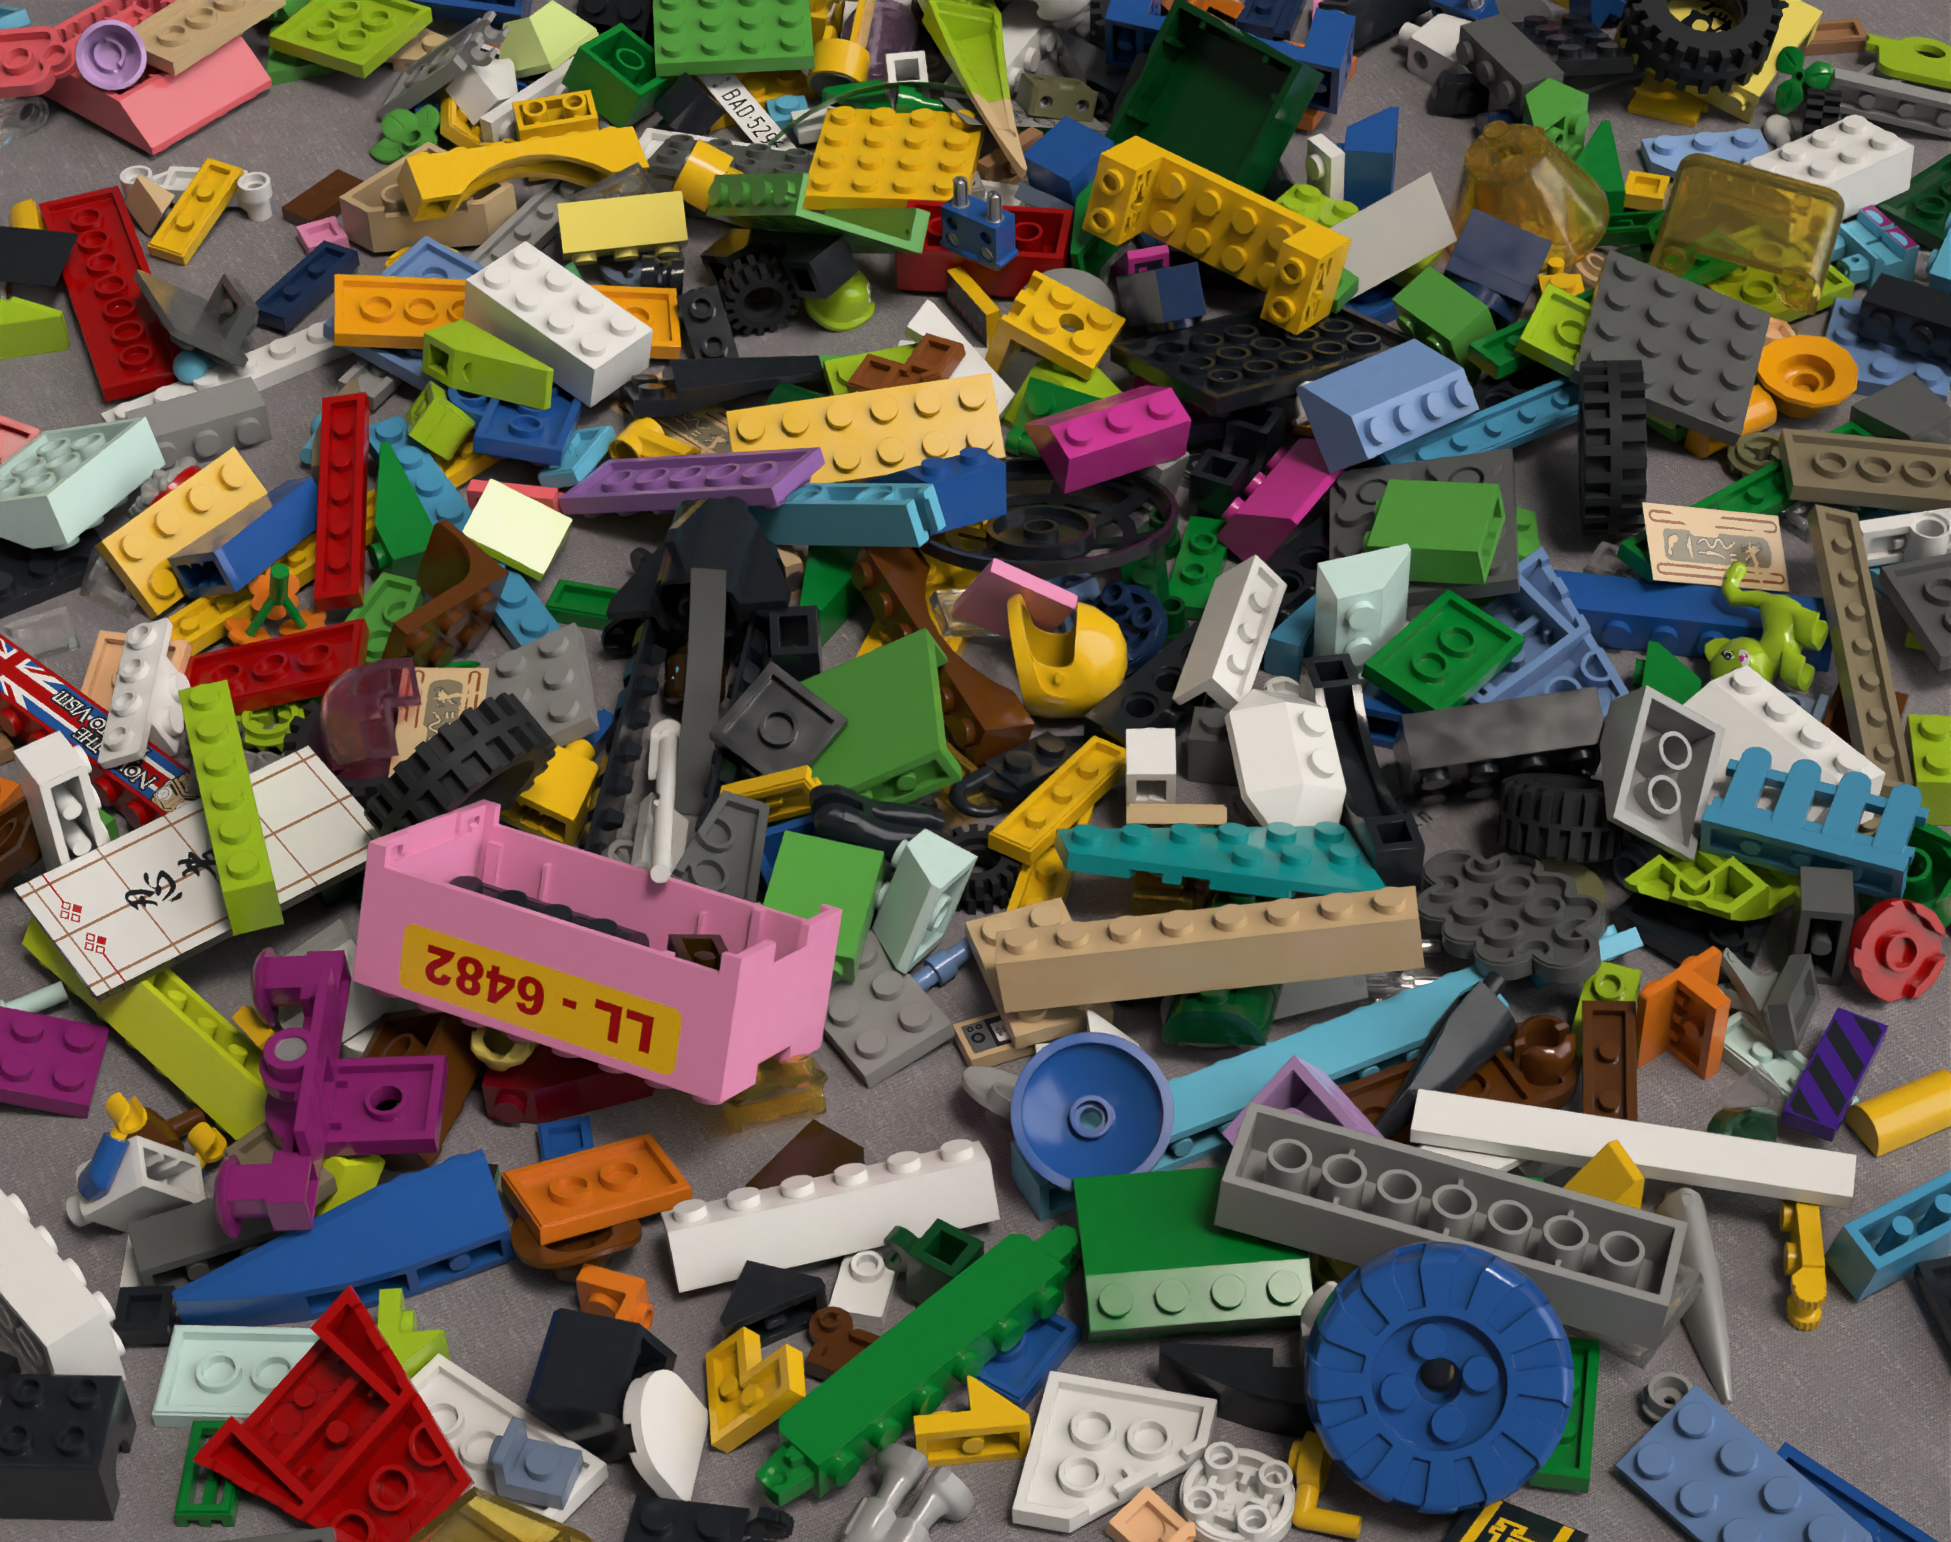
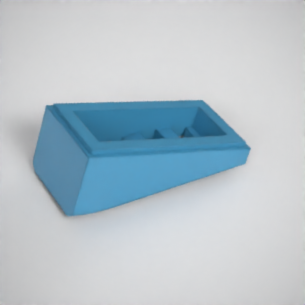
M1316 594L1270 634L1264 656V670L1267 673L1289 677L1295 681L1300 679L1302 658L1313 657Z

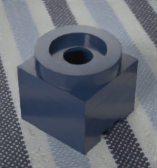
M1473 208L1443 275L1487 305L1496 330L1499 331L1518 322L1544 265L1552 242Z

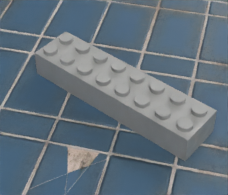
M1249 1101L1221 1180L1214 1225L1358 1266L1380 1253L1411 1243L1438 1241L1470 1245L1506 1260L1526 1274L1550 1301L1562 1324L1656 1350L1669 1308L1688 1222Z

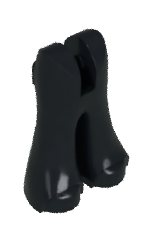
M839 784L818 785L809 793V803L816 834L829 840L883 851L884 860L890 864L900 843L904 839L911 841L924 829L950 841L948 833L941 831L945 818L940 808L873 800L856 793L854 789Z

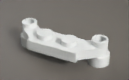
M138 165L123 170L120 174V181L123 193L128 196L137 176L141 174L174 194L175 197L172 203H177L200 168L170 166L168 171L153 176L150 168ZM243 170L244 175L237 182L238 190L225 208L232 206L240 207L247 211L250 220L255 222L265 221L272 216L270 198L273 192L270 177L262 172L248 173L247 170Z

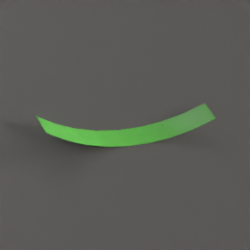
M915 81L883 83L859 88L836 96L810 109L789 123L769 141L768 145L771 147L788 130L810 115L836 102L860 94L885 89H897L898 85L938 89L963 95L966 94L964 88Z

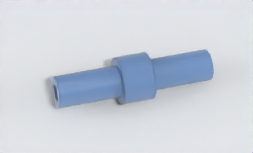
M965 937L947 951L943 949L938 950L924 960V967L912 975V978L924 991L936 983L940 986L945 984L958 974V967L974 957L967 938Z

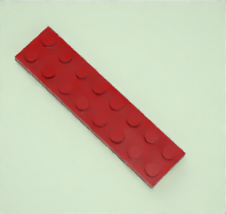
M119 186L39 203L40 214L46 230L78 233L76 242L61 275L105 402L129 399L134 395L154 391L162 386L180 381L173 372V361L181 352L180 348L169 339L171 334L159 324L160 318L149 308V301L139 293L140 288L133 278L137 269L150 275L152 274Z

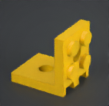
M1035 270L1025 290L1021 289L1014 299L1009 313L1001 317L984 360L1001 378L1022 347L1025 346L1088 381L1110 349V345L1114 343L1122 331L1126 319ZM1061 326H1069L1073 328L1076 332L1072 333L1066 331Z

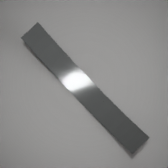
M691 568L687 669L676 765L674 809L680 814L703 816L707 799L703 798L705 784L710 783L711 759L715 748V743L709 739V732L718 722L724 651L727 570Z

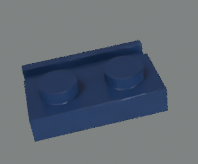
M1245 0L1243 4L1245 7L1237 18V28L1258 38L1273 41L1274 37H1280L1291 41L1307 0Z

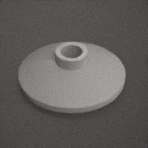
M976 1065L967 1067L961 1076L963 1088L981 1107L986 1109L985 1117L988 1121L998 1127L1012 1129L1010 1119L1011 1100L1019 1076L989 1066Z

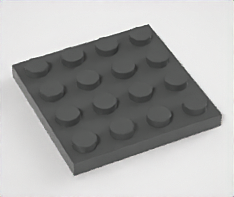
M1609 249L1603 260L1569 381L1579 385V366L1581 361L1642 360L1646 412L1735 446L1742 434L1771 313Z

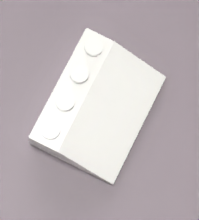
M1747 665L1711 680L1683 704L1685 707L1725 728L1708 805L1712 804L1714 797L1724 799L1733 778L1726 776V767L1729 759L1740 761L1742 753L1751 747H1762L1768 750L1772 756L1771 769L1789 773L1791 766L1798 760H1813L1821 767V782L1839 786L1841 778L1846 773L1862 772L1871 780L1870 794L1880 795L1886 774L1884 771ZM1765 786L1757 807L1774 812L1782 790ZM1815 798L1807 820L1824 824L1832 802ZM1864 811L1860 824L1873 819L1874 813Z

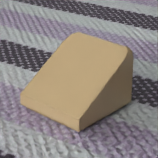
M139 174L125 200V205L144 232L151 237L162 222L175 195Z

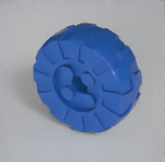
M1427 1241L1398 1246L1368 1259L1348 1274L1334 1288L1315 1319L1306 1345L1304 1392L1310 1420L1319 1440L1328 1455L1355 1484L1383 1502H1391L1414 1510V1512L1455 1514L1456 1511L1483 1506L1485 1508L1517 1492L1521 1485L1544 1467L1562 1439L1572 1408L1574 1365L1568 1337L1559 1316L1547 1297L1526 1274L1506 1260L1485 1250L1461 1243ZM1441 1358L1453 1366L1454 1374L1447 1385L1433 1387L1422 1379L1421 1370L1427 1361Z

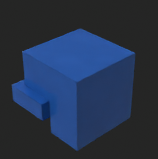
M1065 116L1023 154L1027 165L1026 174L1030 187L1054 196L1075 207L1076 198L1079 193L1095 178L1100 154L1114 147V142Z

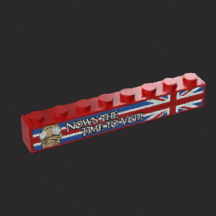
M0 634V726L8 735L12 737L17 735L27 744H30L60 730L72 747L80 745L86 753L92 768V772L88 773L89 778L98 794L100 802L105 806L111 805L125 815L128 822L136 829L201 798L200 796L188 793L190 770L149 740L145 756L142 759L103 769L98 763V757L109 712Z

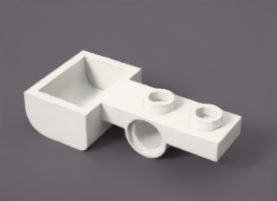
M1951 508L1859 521L1869 567L1951 553Z

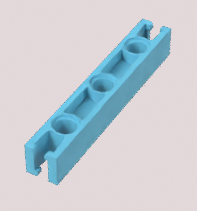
M807 483L793 490L786 496L787 501L776 508L764 510L760 508V505L748 506V512L755 517L765 536L776 545L920 547L929 539L926 530L939 532L946 526L934 485L927 483Z

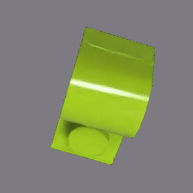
M431 380L405 415L408 435L448 460L452 458L476 424L471 417L446 399L445 390Z

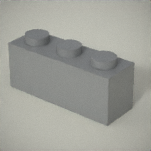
M251 376L125 412L126 419L146 416L166 463L159 469L163 471L174 468L176 461L185 456H191L200 461L224 454L233 447L238 450L272 440L266 405Z

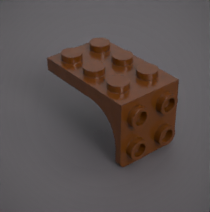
M446 519L435 523L417 574L418 585L433 599L394 622L374 679H386L387 688H395L398 681H404L406 667L443 668L460 651L465 648L468 650L475 648L487 635L509 572L499 565L496 560L492 559Z

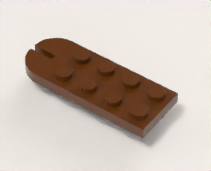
M1541 1014L1531 1016L1523 1022H1517V1030L1506 1040V1043L1465 1084L1452 1093L1558 1110L1572 1100L1578 1088L1580 1062L1576 1054L1577 1036L1576 1034H1569L1570 1026L1564 1020L1552 1015ZM1417 1058L1339 1086V1088L1373 1124L1395 1096ZM1412 1123L1387 1138L1388 1140L1413 1147L1421 1144L1410 1142Z

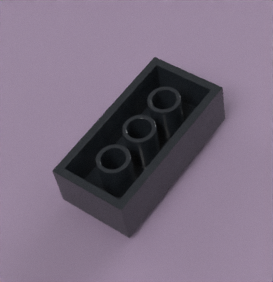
M1591 687L1401 715L1393 745V753L1403 803L1416 801L1417 805L1429 806L1443 802L1448 796L1465 794V797L1468 799L1483 798L1491 795L1494 790L1501 789L1503 779L1522 773H1553L1590 778V776L1595 775L1601 761L1600 741L1604 729V720L1597 688Z

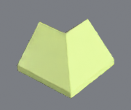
M552 0L530 17L503 23V28L508 26L510 32L504 42L501 43L499 59H511L514 63L516 79L545 73L556 69L576 54L579 46L599 36L595 27Z

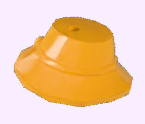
M1798 334L1773 340L1763 347L1756 376L1764 388L1770 391L1778 411L1789 417L1805 419L1815 417L1826 406L1838 405L1857 389L1858 366L1846 349L1828 338Z

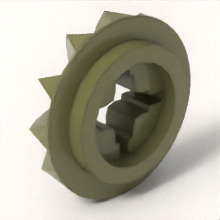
M1765 432L1747 433L1739 438L1735 446L1729 445L1726 461L1730 463L1731 473L1742 474L1744 478L1780 459L1779 436Z

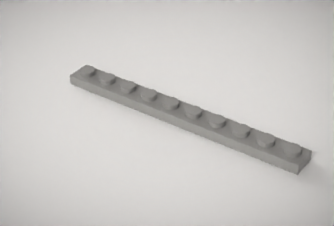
M551 178L468 258L486 267L525 241L540 251L559 233L557 204L593 200L599 193L581 185ZM361 358L338 380V392L349 380L358 379L360 393L366 392L370 402V409L374 411L404 380Z

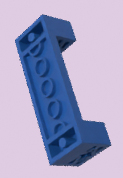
M1161 0L1110 1L1105 16L1106 64L1130 69L1139 52L1142 51L1149 54V49L1166 16H1161ZM1316 8L1305 47L1295 46L1287 41L1277 42L1255 37L1324 74L1307 108L1337 114L1352 65L1356 16L1347 15L1339 10Z

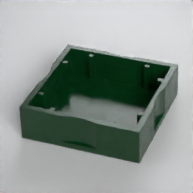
M1174 0L1149 49L1147 61L1139 78L1127 92L1105 137L1112 140L1114 146L1136 135L1261 195L1324 74L1185 0Z

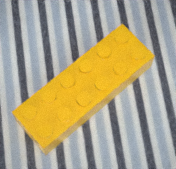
M991 373L726 411L731 452L820 447L825 464L810 476L811 481L809 483H862L919 466L923 460L928 458L944 459L960 454L962 449L970 447L983 448L987 450L988 454L1004 462L1006 460Z

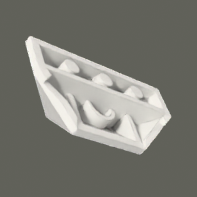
M1252 689L1224 717L1242 800L1262 827H1267L1268 824L1273 822H1284L1293 826H1315L1323 821L1339 824L1346 795V786L1328 708L1296 695Z

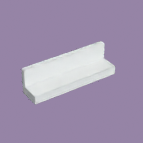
M1256 554L1216 578L1172 698L1178 705H1182L1201 693L1206 692L1223 709L1231 710L1251 691L1287 584Z

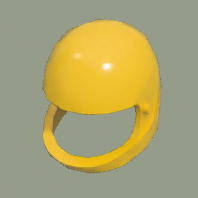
M1020 593L1008 599L1007 612L1012 649L1021 693L1029 715L1049 719L1080 718L1122 684L1128 668L1127 643L1119 625L1114 619L1095 606L1077 601L1072 629L1066 633H1050L1039 629L1033 624L1024 598Z

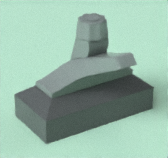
M1725 948L1722 951L1721 967L1731 982L1717 984V986L1731 999L1730 1008L1752 1013L1759 1022L1762 1032L1767 1033L1776 1051L1797 1050L1820 1000L1811 954H1792L1787 959L1780 973L1774 972L1769 976H1759L1747 968L1728 948Z

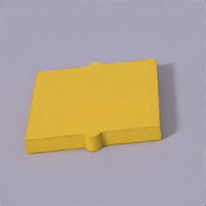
M1647 72L1641 85L1634 88V97L1628 105L1627 113L1695 128L1702 113L1708 112L1709 103L1685 90L1684 92L1676 90V86L1666 80L1661 84L1654 80V74Z

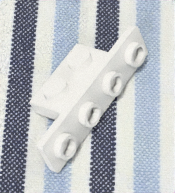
M168 618L150 623H141L127 632L98 757V763L103 769L142 759L145 756L148 740L169 756L177 755L180 736L184 729V716L178 690L191 687L187 677L183 673L178 672L167 657L173 628Z

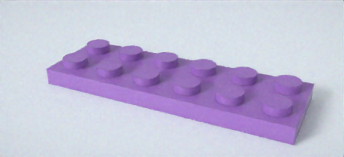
M820 447L609 459L558 500L564 515L583 514L585 518H593L604 513L617 512L619 516H629L639 511H653V514L661 515L677 509L678 504L684 500L702 498L724 499L729 496L741 498L748 506L760 505L761 509L767 510L784 504L787 501L786 496L793 490L811 481L810 476L825 464Z

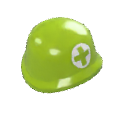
M861 271L827 299L803 298L805 309L812 319L819 325L836 332H848L861 327L872 317L875 310V302L871 297L870 282Z

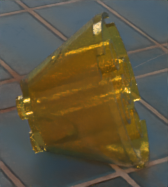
M1497 120L1487 124L1483 129V134L1475 139L1467 149L1448 214L1457 240L1464 229L1472 209L1475 208L1551 241L1552 245L1539 273L1541 274L1547 272V263L1552 257H1559L1565 261L1564 271L1585 258L1597 246L1605 234L1609 223L1610 209L1602 186L1545 134L1542 127L1527 124H1507L1505 121ZM1458 241L1446 247L1450 257Z

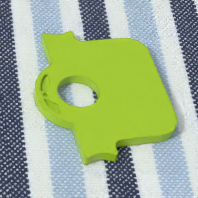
M1869 33L1866 34L1865 50L1877 54V69L1881 73L1898 79L1951 89L1950 45L1924 37H1906L1898 40ZM1917 51L1933 53L1940 58L1927 57Z

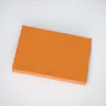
M651 1133L501 1173V1189L540 1245L673 1209L676 1204L682 1201L693 1199L691 1185Z

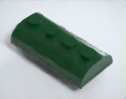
M1211 889L1205 898L1203 909L1221 907L1227 904L1243 905L1271 902L1281 898ZM1284 983L1175 995L1163 1026V1042H1166L1168 1045H1177L1178 1042L1266 1046Z

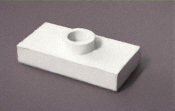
M882 1246L844 1255L829 1307H840L847 1311L852 1317L854 1325L883 1329L899 1274L898 1271L891 1269L883 1261V1258L891 1248Z

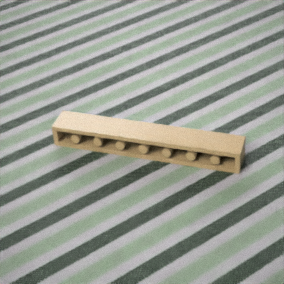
M1415 886L1384 887L1380 890L1353 893L1336 892L1325 896L1298 899L1281 898L1271 902L1243 905L1227 904L1216 908L1188 911L1174 910L1168 913L1143 916L1126 915L1115 919L1088 922L1071 921L1060 925L1033 928L1017 927L1012 930L996 931L995 966L1005 1013L1425 968Z

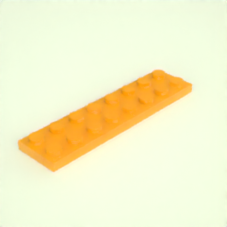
M335 274L334 346L423 349L424 332L464 319L466 280ZM590 285L653 329L650 358L680 359L681 339L676 288Z

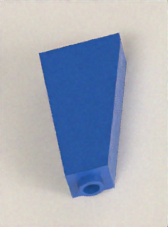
M312 476L287 480L167 558L188 598L237 592L317 528L318 485L314 482Z

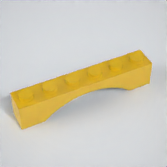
M609 126L599 131L586 133L572 131L557 137L542 138L535 136L525 141L513 143L499 141L483 147L469 149L466 147H456L447 152L432 154L427 152L415 153L410 157H406L398 175L397 183L412 222L451 217L459 206L477 191L494 183L514 178L544 177L560 179L584 186L601 195L637 190L649 169V164L633 126L623 128Z

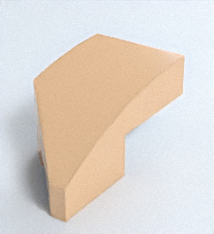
M1145 1486L1108 1522L1105 1533L1115 1542H1194L1196 1538L1195 1522H1186L1148 1486Z

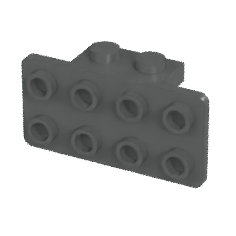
M687 134L672 135L647 160L649 164L647 172L677 176L693 144L698 140H694L692 136ZM727 139L705 141L734 157L730 166L744 174H808L814 154H810V151L803 148H792L782 151L771 149L769 145L761 143L740 146L732 145V142ZM683 201L685 216L715 219L706 216L707 210L703 212Z
M136 270L133 278L140 288L139 293L149 301V308L160 318L159 324L171 334L169 339L173 343L189 351H192L194 347L208 352L207 356L211 360L222 366L230 367L233 363L240 367H245L249 359L240 348V345L245 336L250 335L254 331L260 309L238 279L224 273L209 301L144 271Z

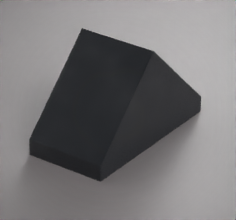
M747 1260L719 1319L722 1341L744 1326L760 1335V1345L763 1348L808 1329L812 1315L816 1311L827 1307L826 1285L820 1277Z

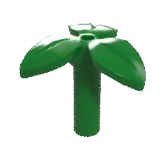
M1794 46L1782 48L1777 57V68L1782 73L1792 75V79L1780 83L1777 87L1775 101L1779 113L1787 115L1795 110L1802 102L1803 94L1807 97L1809 88L1825 89L1835 67L1825 62L1816 61L1804 70V53Z

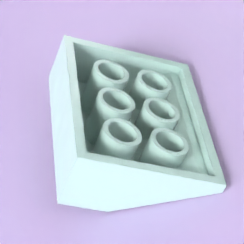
M146 416L43 431L0 464V537L32 549L51 546L55 551L67 549L79 542L78 536L82 532L101 524L104 521L103 515L110 509L125 504L129 500L128 495L132 491L141 488V485L145 482L151 483L154 469H160L166 463Z

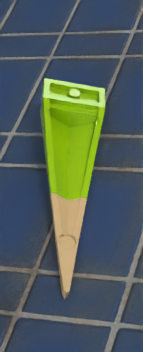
M917 0L924 13L922 19L924 26L1017 175L1023 179L1027 171V165L1014 119L1005 62L1002 17L994 0Z

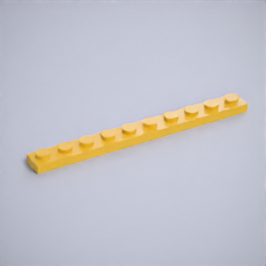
M475 429L470 431L450 460L439 456L433 451L429 453L455 488L501 460L491 458L485 453L473 452ZM375 488L367 492L366 545L371 543ZM317 528L260 574L265 575L266 571L275 564H284L289 568V573L297 576L300 581V588L315 579ZM248 584L234 593L200 597L168 617V620L173 625L170 639L188 641L192 647L190 656H194L228 634L229 631L223 624L227 617H234L238 620L241 617L249 620L254 618L259 611L254 610L251 606V600L254 595L249 591Z

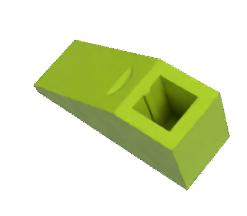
M464 319L424 332L422 372L453 389L540 410L551 408L553 368Z

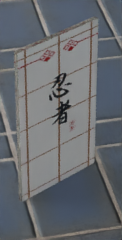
M309 746L249 774L281 911L366 868L368 843L381 836L364 816V808ZM202 798L14 888L17 900L22 902L89 990L91 997L96 999L98 1003L233 936Z

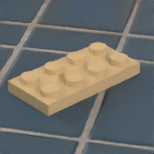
M176 0L133 28L144 43L147 56L146 63L176 76L186 71L188 67L205 56L214 53L216 49L233 38L242 35L244 31L268 18L272 13L286 5V0Z

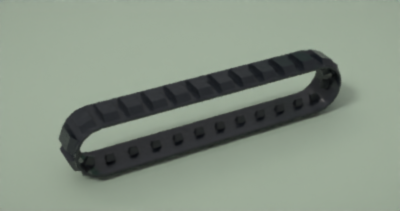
M765 536L783 573L782 560L776 544L769 541ZM769 609L752 610L750 620L744 622L742 635L746 637L742 652L737 653L735 658V667H738L735 683L729 685L727 698L730 699L728 710L769 664V657H771ZM654 617L640 618L641 626L636 629L632 644L633 657L628 660L623 677L624 689L619 692L614 711L615 722L610 726L605 744L606 756L601 759L596 778L597 789L592 792L587 811L588 824L583 827L578 844V849L601 855L602 851L615 841L618 829L623 826L625 814L622 812L626 796L632 792L634 784L633 779H631L635 762L640 760L642 753L640 742L644 728L649 726L651 718L649 708L652 696L657 694L659 688L657 677L661 663L666 661L667 649H665L668 635L669 632L674 630L670 626L669 632L658 624ZM720 747L713 750L711 764L715 765L711 782L705 784L703 798L707 799L703 817L697 818L696 833L718 799L721 786L743 781L747 768Z

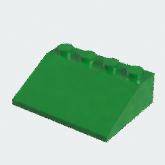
M1226 1166L1073 1178L1077 1232L1080 1237L1079 1256L1087 1344L1300 1327L1303 1308L1313 1295L1308 1251L1214 1225L1221 1180Z

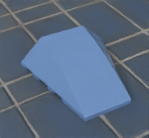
M1541 546L1519 562L1520 593L1500 595L1481 609L1525 637L1522 651L1468 701L1473 704L1596 687L1605 722L1610 702L1628 694L1629 691L1603 647L1599 648L1591 634V627L1584 615L1579 614L1569 597L1568 588L1562 578L1557 577L1550 565V558L1543 546Z

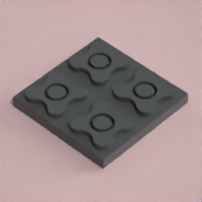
M1512 448L1343 471L1330 486L1329 560L1363 553L1364 536L1367 531H1372L1375 522L1374 510L1378 498H1383L1389 479L1499 484L1506 518L1485 585L1409 581L1407 607L1432 604L1448 589L1463 599L1520 593L1515 461Z

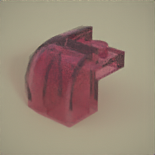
M413 657L380 659L361 664L344 671L330 681L321 700L319 719L329 770H343L355 766L390 763L392 757L399 756L393 712L422 705Z

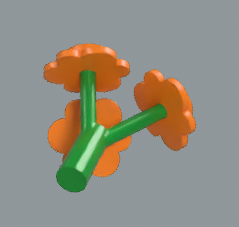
M275 564L266 571L265 575L259 574L248 584L249 591L254 595L251 600V606L254 610L259 611L251 622L244 617L239 618V620L234 617H227L223 623L229 631L228 637L233 645L239 646L271 638L269 633L261 628L266 618L278 621L283 619L286 613H288L291 619L285 621L279 629L280 634L284 636L326 626L324 621L327 613L326 611H318L317 608L310 612L307 609L298 612L296 608L299 605V598L295 594L300 589V581L297 576L289 573V568L286 565Z

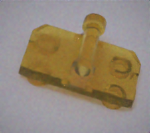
M811 1053L795 1055L790 1061L788 1059L783 1060L782 1064L771 1057L759 1063L755 1084L721 1104L728 1135L742 1133V1127L800 1113L811 1111L813 1116L827 1113L822 1088L828 1079V1075L814 1059ZM793 1087L794 1089L806 1087V1091L739 1106L745 1100L766 1096V1092Z

